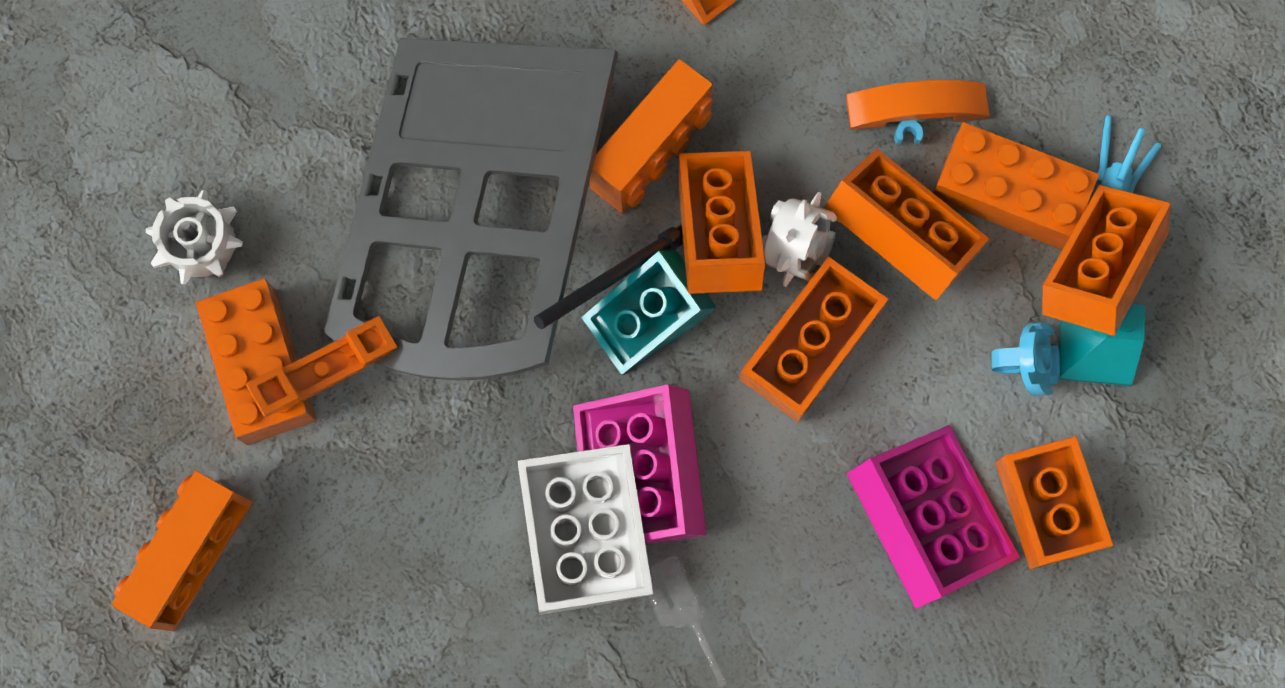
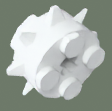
M202 190L198 197H181L177 199L179 202L174 201L170 197L166 199L167 210L165 212L161 210L155 219L153 227L146 228V233L152 236L153 243L158 249V252L151 261L152 266L157 268L172 265L179 271L180 281L183 285H186L191 277L222 276L235 248L242 247L243 241L235 238L234 229L230 224L237 213L236 209L228 207L217 210L208 201V194L205 190Z
M817 192L811 203L795 198L789 199L786 202L778 200L772 209L771 221L773 223L769 234L762 238L763 251L767 265L777 269V272H784V287H787L793 276L807 281L811 280L815 274L812 272L815 266H821L831 252L836 233L830 231V223L835 222L837 216L834 212L820 207V192Z

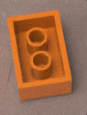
M1077 436L1008 454L995 462L1030 570L1113 546Z

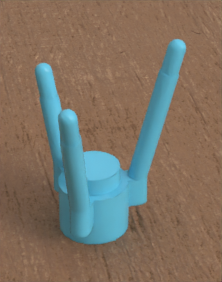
M1107 115L1104 122L1100 163L1097 173L1099 176L1096 182L1102 186L1133 193L1136 183L1161 148V144H1154L1132 175L1133 169L1131 164L1145 134V129L1140 128L1124 162L1112 163V166L1107 168L1112 129V117Z

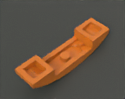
M913 81L869 88L846 95L850 130L885 127L887 122L953 117L955 122L988 119L990 117L985 83L974 81Z
M377 316L346 332L345 337L283 368L278 366L247 382L246 387L263 416L266 417L305 401L346 380L396 350L397 345L380 316Z

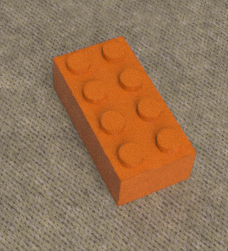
M678 59L595 155L589 182L590 189L622 214L629 206L635 208L645 196L646 191L644 189L652 180L657 182L664 175L668 168L666 163L674 154L679 156V153H682L689 145L691 139L688 137L696 128L699 130L703 129L713 115L711 106L714 101L712 99L713 84L682 60Z
M962 122L933 193L951 207L1063 250L1088 205L1099 174Z
M878 148L840 182L824 206V209L835 213L838 222L847 227L865 244L874 249L891 263L893 267L902 272L935 300L966 269L990 239Z
M751 151L679 153L678 190L688 294L762 291L765 258Z
M1099 185L1043 283L1042 315L1115 336L1169 233L1171 203Z
M828 256L741 370L739 380L799 423L882 312L888 298Z
M265 278L195 302L233 431L238 440L249 445L317 421L310 398L264 417L246 387L247 382L278 366L283 368L298 360L276 289Z
M196 470L192 476H187L182 481L177 491L179 497L172 508L167 509L160 516L156 525L158 529L151 542H147L141 547L135 559L137 562L136 566L129 576H125L119 582L114 592L116 598L111 606L151 629L175 631L253 504V501Z

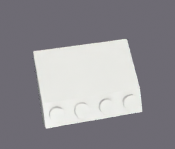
M629 444L518 461L539 615L653 595Z

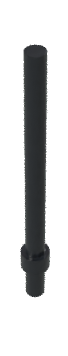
M682 224L676 228L670 227L658 235L656 241L534 316L536 326L539 329L546 328L637 270L658 251H674L683 244Z

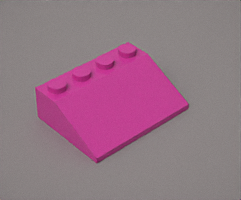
M667 384L573 405L578 452L629 444L645 545L706 536L688 389Z
M950 425L872 457L846 473L915 609L931 603L1020 558Z

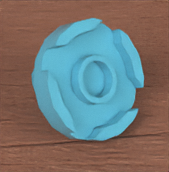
M1047 322L1028 323L1023 328L1019 347L996 349L991 352V370L1006 374L1021 373L1024 385L1032 396L1052 395L1054 391H1052L1050 385L1058 384L1060 374L1058 346H1051L1048 335H1054L1052 327Z

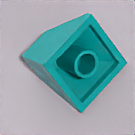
M1131 304L1115 336L1060 320L1059 380L1131 386L1144 344L1145 305Z

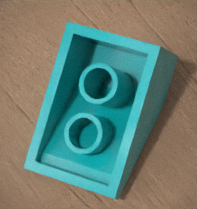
M676 250L658 251L581 318L620 374L625 375L691 330L717 307L707 293L688 294L685 262Z

